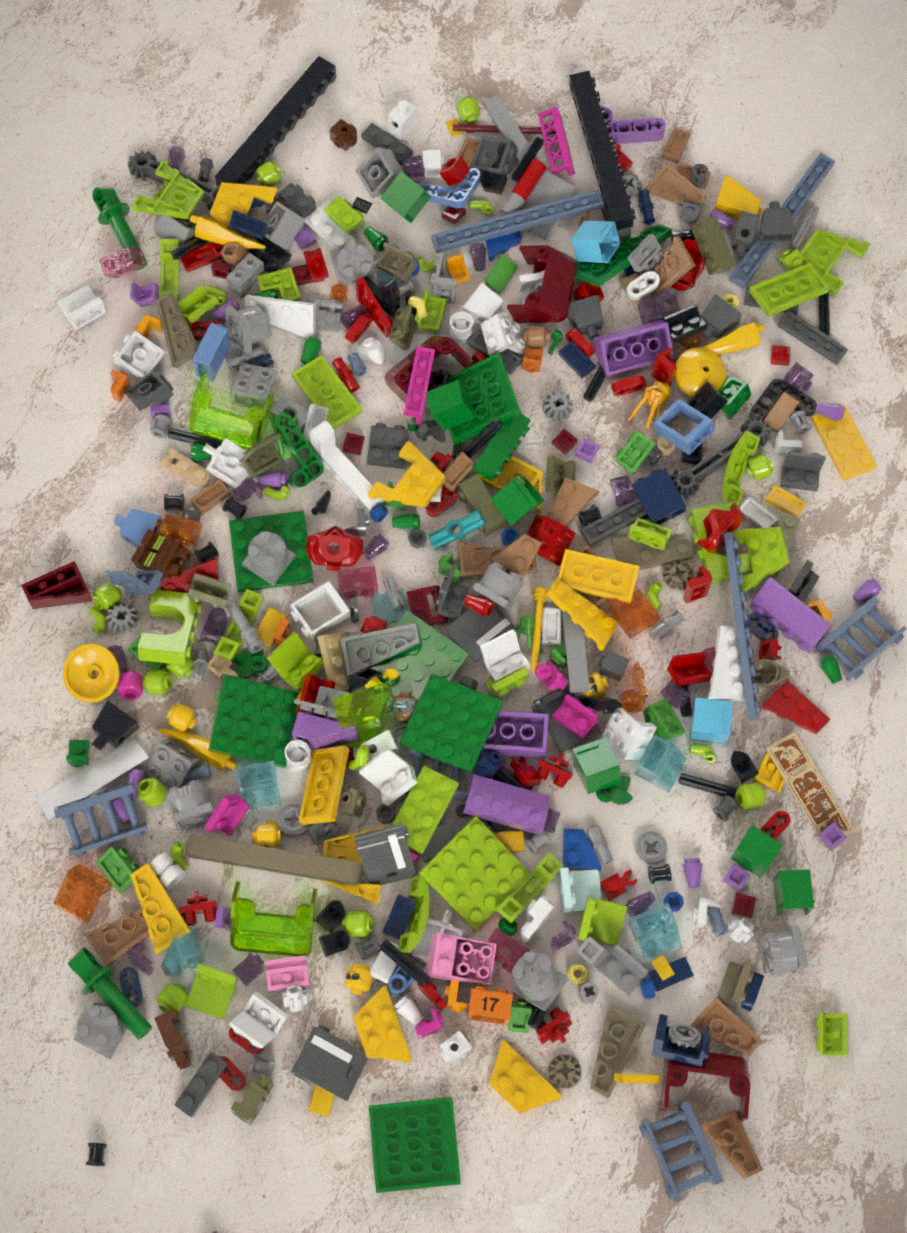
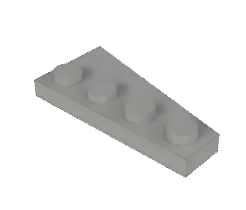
M417 623L341 638L347 676L350 677L365 667L369 668L420 644Z

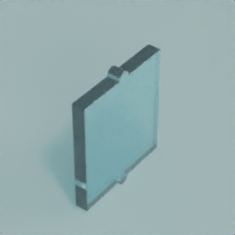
M403 588L400 590L401 597L406 605L404 610L400 611L398 607L399 612L394 611L391 600L387 598L386 592L370 597L374 608L373 614L387 621L388 624L400 621L405 612L409 611V603L405 598Z

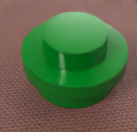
M502 918L498 922V927L502 934L514 936L517 932L518 924L515 920L510 923L505 918Z

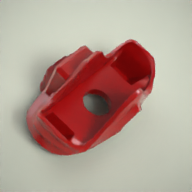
M686 239L683 244L695 266L671 286L678 291H686L693 288L705 267L704 258L701 257L697 242Z
M735 502L730 506V511L712 509L703 520L706 539L699 540L697 544L706 549L707 552L716 553L719 544L721 546L725 545L724 533L735 531L743 522L744 513L741 512Z
M333 526L323 532L308 536L306 552L315 565L327 566L328 570L339 571L340 566L351 567L359 560L363 552V540L345 532L340 527ZM332 542H337L340 546H329V544Z

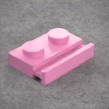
M306 955L265 961L268 992L287 990L291 986H309Z

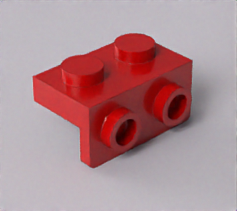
M705 652L673 656L667 668L677 686L709 682L712 676L703 663L706 658Z

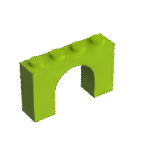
M734 502L691 510L687 520L689 527L693 529L692 540L694 545L699 540L706 539L703 520L709 515V512L712 509L730 511V506ZM697 544V559L699 562L701 561L706 570L710 571L712 575L711 584L730 581L727 556L709 553ZM749 553L739 554L742 561V567H739L740 573L743 576L753 573Z
M156 590L152 594L150 601L151 616L177 620L183 627L169 635L142 633L138 645L139 660L186 665L187 658H191L192 655L191 643L195 642L196 632L194 630L195 628L198 629V614H202L203 603L192 600L188 593Z

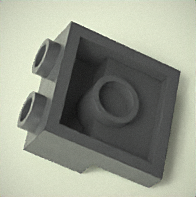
M481 135L470 168L479 169L480 172L489 171L490 173L507 177V174H510L512 171V159L518 153L517 146L512 140Z
M290 183L278 193L279 197L266 207V212L269 213L276 201L305 219L316 210V202L312 196L309 195L307 197L303 194L304 191L300 185L297 184L295 186Z
M152 370L123 392L141 411L149 407L153 401L158 405L167 402L174 395L172 393L174 388L166 381L162 374L158 375Z
M376 423V426L371 425L367 465L404 469L405 459L399 457V452L408 441V429H405L402 425H395L394 428L387 427L384 423Z

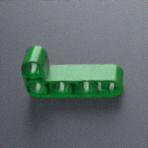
M287 413L276 415L272 420V425L281 433L282 441L300 467L290 474L288 482L293 488L304 487L321 476L324 466L293 418ZM282 419H285L286 421L284 422V425H280L279 423ZM287 428H291V430L284 432ZM290 433L296 435L297 440L295 443L290 441ZM301 449L306 450V458L300 456ZM312 464H314L317 467L316 474H313L310 471V466ZM297 474L302 477L300 485L295 482Z

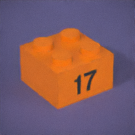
M476 986V989L471 988L467 1020L508 1025L513 994H509V991L505 989H496L495 992L488 991V988L484 986Z

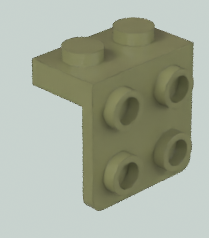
M272 433L263 442L260 443L258 441L249 447L250 449L243 453L245 456L240 462L251 479L283 462L274 446L282 437L281 433L276 436Z

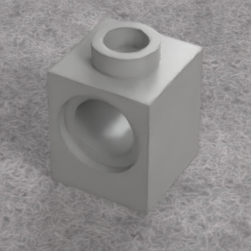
M590 936L576 951L595 968H598L610 954Z

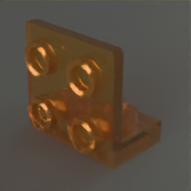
M168 514L165 515L164 520H156L159 535L178 540L186 546H197L203 528L202 522Z
M639 589L634 591L631 604L620 602L615 598L610 601L608 611L629 639L652 626L661 618Z
M635 662L631 673L634 690L624 691L619 698V702L622 703V707L627 712L641 711L643 704L646 703L645 698H648L647 687L643 686L642 679H645L644 668H640V663Z
M77 864L68 870L55 898L54 905L79 920L88 923L101 896L111 889L112 884L85 866Z

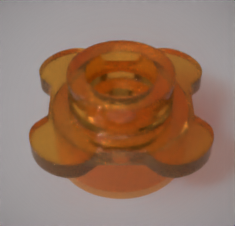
M336 284L331 287L332 295H330V300L342 302L348 300L346 295L349 289L347 286Z

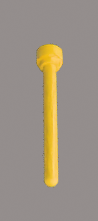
M544 587L533 589V598L536 602L530 672L535 674V669L539 663L543 605L548 599L546 594L548 589Z

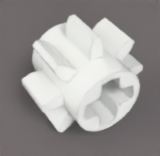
M736 918L728 926L731 929L729 932L730 937L737 943L742 941L747 943L754 935L752 923L745 918L741 920Z
M291 986L287 988V993L282 994L284 1007H288L292 1012L301 1011L304 1005L308 1004L307 991H302L300 986Z

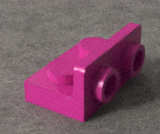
M568 694L565 696L562 705L552 715L555 721L582 740L598 724L596 711L590 707H585L577 697H571Z
M238 793L224 796L204 827L209 832L222 830L227 836H230L249 810L250 805Z

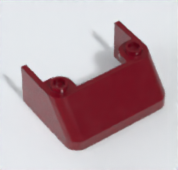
M548 245L520 246L519 250L528 265H534V262L547 263L541 292L530 293L525 299V304L507 305L512 318L517 323H557L564 321L569 313L577 272L576 261L574 258Z
M432 336L420 345V347L435 349L434 359L440 354H451L465 369L472 366L471 357L450 337ZM416 349L385 375L387 386L404 403H406L407 388H409Z
M709 1052L708 1059H703L702 1067L664 1059L660 1111L668 1108L670 1087L683 1086L687 1081L688 1072L729 1077L730 1091L734 1095L740 1096L739 1120L743 1122L748 1119L751 1085L748 1064L744 1058Z

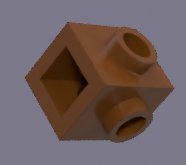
M340 119L330 129V140L336 147L347 151L357 143V130L352 124H348Z

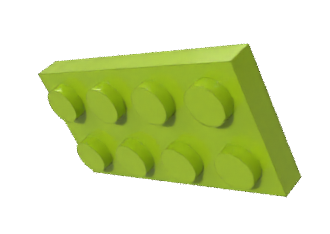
M807 263L750 287L749 292L767 317H770L828 293L829 286L812 264Z
M322 355L291 373L294 381L312 404L329 408L326 421L332 426L333 430L363 413L361 406Z
M423 766L417 777V784L410 790L392 824L402 823L403 827L407 826L410 838H406L408 847L422 855L459 787L458 782L426 766Z

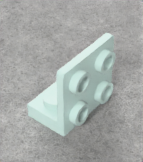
M568 867L560 868L558 875L563 913L584 911L588 896L602 899L598 870L569 872Z

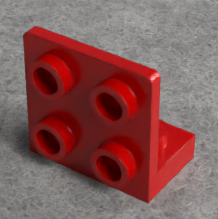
M536 514L527 535L542 542L537 555L560 566L565 549L568 550L575 532L548 516Z

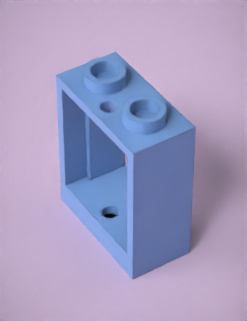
M210 324L192 358L196 376L210 382L214 381L231 348L229 332L224 325Z
M680 399L671 404L668 410L661 416H658L654 422L657 435L688 455L714 432L712 419ZM680 414L698 424L686 437L668 427Z

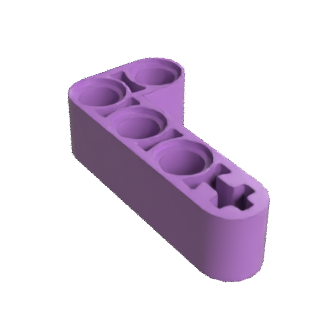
M603 107L605 112L603 117L604 120L608 121V134L612 135L613 144L654 142L663 139L666 123L663 119L649 118L613 121L612 111L607 107Z

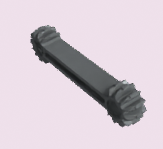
M141 150V153L135 151L134 156H130L128 168L132 176L134 175L136 179L142 177L143 181L145 177H149L164 184L166 179L156 175V169L160 163L157 162L155 155H151L150 151L144 153ZM180 172L179 174L182 177L188 178L204 191L201 201L206 203L208 210H211L221 185L219 184L218 188H214Z
M755 417L751 421L747 419L740 428L742 432L740 435L687 471L684 467H681L680 471L675 469L670 477L679 494L684 495L685 499L689 495L693 497L696 493L695 491H698L700 488L697 483L728 462L733 448L745 431L751 433L752 431L758 432L759 435L756 436L760 437L757 449L760 445L764 447L771 438L772 430L768 428V422L763 423L762 418L759 421ZM680 481H686L688 484L684 485Z

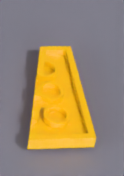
M147 863L130 875L149 929L148 932L154 945L155 954L159 955L192 932L151 865Z

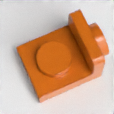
M525 347L522 370L531 373L540 372L543 350Z
M112 369L110 373L115 382L111 386V393L114 400L121 402L125 395L123 391L129 388L131 383L125 372Z
M282 618L273 636V643L276 647L286 640L292 632L290 621Z

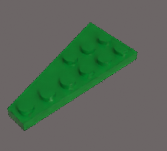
M658 224L641 231L637 237L631 238L629 236L624 238V242L620 243L609 263L577 262V259H575L577 263L575 278L597 287L602 286L631 265L627 257L648 234H654L660 244L673 235L672 229Z

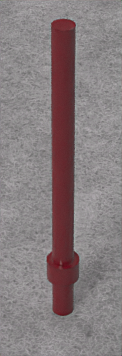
M453 124V131H465L472 134L474 132L500 133L496 125ZM518 126L521 133L542 134L541 127ZM551 129L548 134H556V131Z

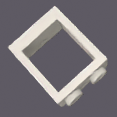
M330 581L290 605L292 619L295 623L297 621L302 626L300 627L301 632L305 637H309L311 641H314L315 636L323 635L351 618L350 610ZM327 596L339 615L312 631L300 611Z

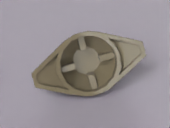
M762 659L752 662V664H755L757 673L754 676V682L759 687H774L790 677V670L772 660Z

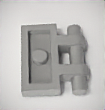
M648 234L627 257L634 271L641 272L637 277L652 271L664 258V254L659 252L661 246L654 234Z
M320 297L308 298L307 303L316 304V329L339 333L342 313H336V309L343 310L344 303L333 299L331 301L321 300ZM320 307L330 308V310L322 311Z

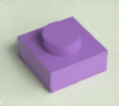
M308 226L302 228L294 237L301 251L317 243L315 236Z
M165 403L151 405L153 420H156L155 416L157 414L166 415L171 418L170 405Z
M583 438L575 452V456L592 463L600 445Z
M835 822L818 834L830 851L847 838Z
M734 863L722 881L740 892L751 874Z
M218 906L215 927L226 931H234L236 910Z

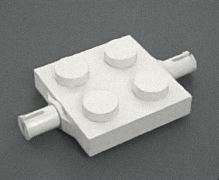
M227 438L217 449L207 443L204 446L203 450L212 455L211 462L207 466L206 471L238 490L242 482L247 478L256 484L260 480L259 476L251 479L240 462L245 456L243 453L246 450Z
M445 910L442 921L428 918L422 938L414 948L412 957L422 960L426 964L425 973L431 935L443 933L458 937L463 936V930L455 928L450 924L452 911Z

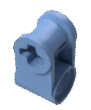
M398 966L389 979L388 990L393 996H401L415 980ZM400 981L403 987L396 990L392 987V983Z

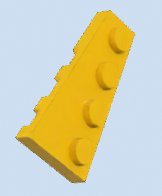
M556 578L546 594L563 612L567 611L570 614L574 624H579L586 631L584 634L589 639L592 638L598 644L596 647L602 651L617 627L618 622Z

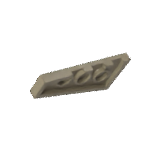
M166 293L156 301L172 367L178 368L194 357L198 345L174 294Z
M611 537L616 561L640 566V570L667 565L673 561L690 560L694 557L689 539H669L663 551L644 543L636 542L630 538Z
M611 1004L608 1006L590 1084L591 1090L607 1099L617 1083L614 1081V1073H622L646 1026V1023Z

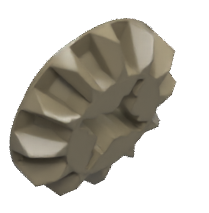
M682 560L679 562L673 561L665 567L663 578L670 588L682 590L686 588L687 582L693 578V570H691L689 564L683 563ZM676 569L679 573H684L681 576V580L678 576H673L676 573Z
M559 1055L549 1065V1078L559 1088H571L581 1078V1066L579 1061L572 1055ZM563 1062H565L567 1069H574V1071L568 1073L567 1080L563 1073H556V1071L563 1068Z

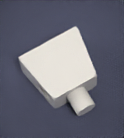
M406 99L400 101L388 116L386 132L401 142L420 122L418 108Z
M483 283L480 284L463 307V311L469 313L473 321L479 324L496 314L508 318V314L502 311L503 300Z
M389 730L361 744L367 745L370 749L369 761L387 747L398 756H402L397 741Z

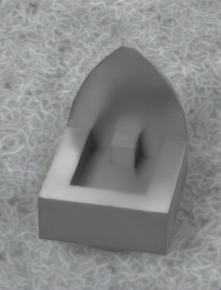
M435 420L423 421L415 433L418 439L432 436L439 442H445V431Z
M357 508L358 526L349 527L344 531L351 535L362 537L366 536V526H369V514L365 515V508Z
M334 821L310 824L305 828L314 845H319L336 834L337 823Z

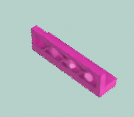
M558 107L538 113L552 174L565 170L569 176L576 174L562 116ZM552 115L553 119L549 124L545 123L543 118ZM551 129L556 131L553 139L547 136ZM554 144L560 146L557 153L550 150ZM558 158L563 160L564 165L554 167V163Z
M417 346L403 415L416 417L415 424L421 425L435 349Z

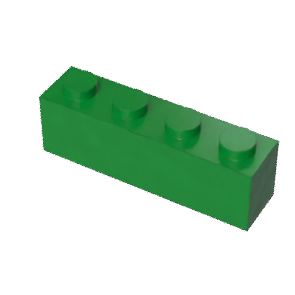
M519 414L503 422L502 428L494 435L474 465L473 470L492 481L494 476L499 477L504 469L502 464L504 462L507 464L513 456L510 453L511 450L514 449L516 451L522 442L519 438L521 436L525 437L530 430L528 425L531 420L523 414Z

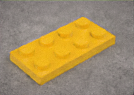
M844 404L841 405L845 407L842 421L837 420L835 422L820 414L812 416L811 421L843 481L875 470L878 465Z
M565 549L558 579L574 591L631 604L640 566Z
M345 745L313 750L298 821L302 825L336 821L349 748Z

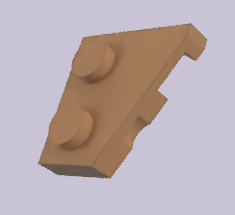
M524 534L494 556L492 560L525 577L542 542Z

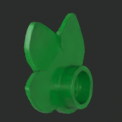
M248 646L247 651H238L234 657V661L238 665L235 672L240 677L245 678L253 674H263L268 668V661L263 657V649L257 653H250ZM260 663L262 667L256 668V664Z
M621 776V783L596 791L597 798L604 803L611 801L617 805L629 803L633 799L632 795L627 792L631 778ZM607 791L609 792V795L604 796L602 792Z

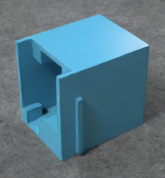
M584 221L572 238L577 262L609 263L620 245L616 224L609 221Z
M695 698L690 740L727 744L730 736L733 702Z

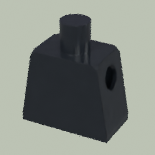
M107 701L92 725L94 733L98 736L91 744L99 751L107 743L117 748L139 729V725L136 720L110 701Z

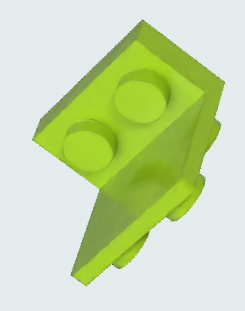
M295 632L267 657V660L284 682L298 691L303 687L306 674L315 675L324 666L323 660L312 654Z
M588 896L578 932V939L586 941L590 936L597 941L612 945L618 944L627 906Z
M198 963L195 969L197 976L185 1006L223 1020L239 981L235 976Z

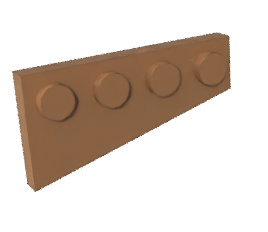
M458 541L461 578L483 577L489 565H493V557L504 549ZM536 557L527 574L537 573ZM503 566L504 568L507 569V570L505 571L506 573L509 574V573L512 571V570L508 569L507 567Z
M142 908L137 910V912L120 917L114 922L104 924L98 929L83 934L107 967L150 936Z

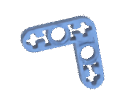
M470 168L463 181L455 189L431 183H424L420 187L431 196L429 202L462 208L467 205L480 184L481 172L479 169ZM442 194H446V195H447V196H445V197H439V195H442Z

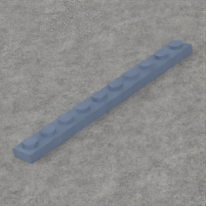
M822 153L818 155L780 207L790 210L793 221L835 164L834 160ZM758 237L729 277V281L744 289L778 242H759Z
M594 190L431 235V240L436 253L445 252L604 208V201L599 190Z
M732 532L724 533L746 707L748 717L751 721L759 720V713L762 711L760 702H757L756 697L759 694L758 684L754 682V676L757 675L755 664H752L751 660L754 657L753 647L749 645V639H752L750 628H747L746 622L749 621L748 610L744 607L747 598L745 591H742L744 577L739 567H742L741 557L737 554V549H740L739 540L734 537Z

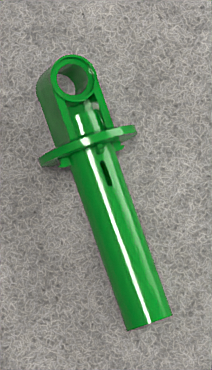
M112 187L95 188L92 192V198L100 211L98 216L99 223L111 225L134 271L145 268L148 262L125 219V216L130 211L128 204L120 202L116 191Z
M82 948L68 962L69 967L86 984L82 993L87 995L95 991L109 1008L117 1014L138 1040L142 1039L153 1027L110 980L109 977L115 968L110 965L104 969L89 950Z

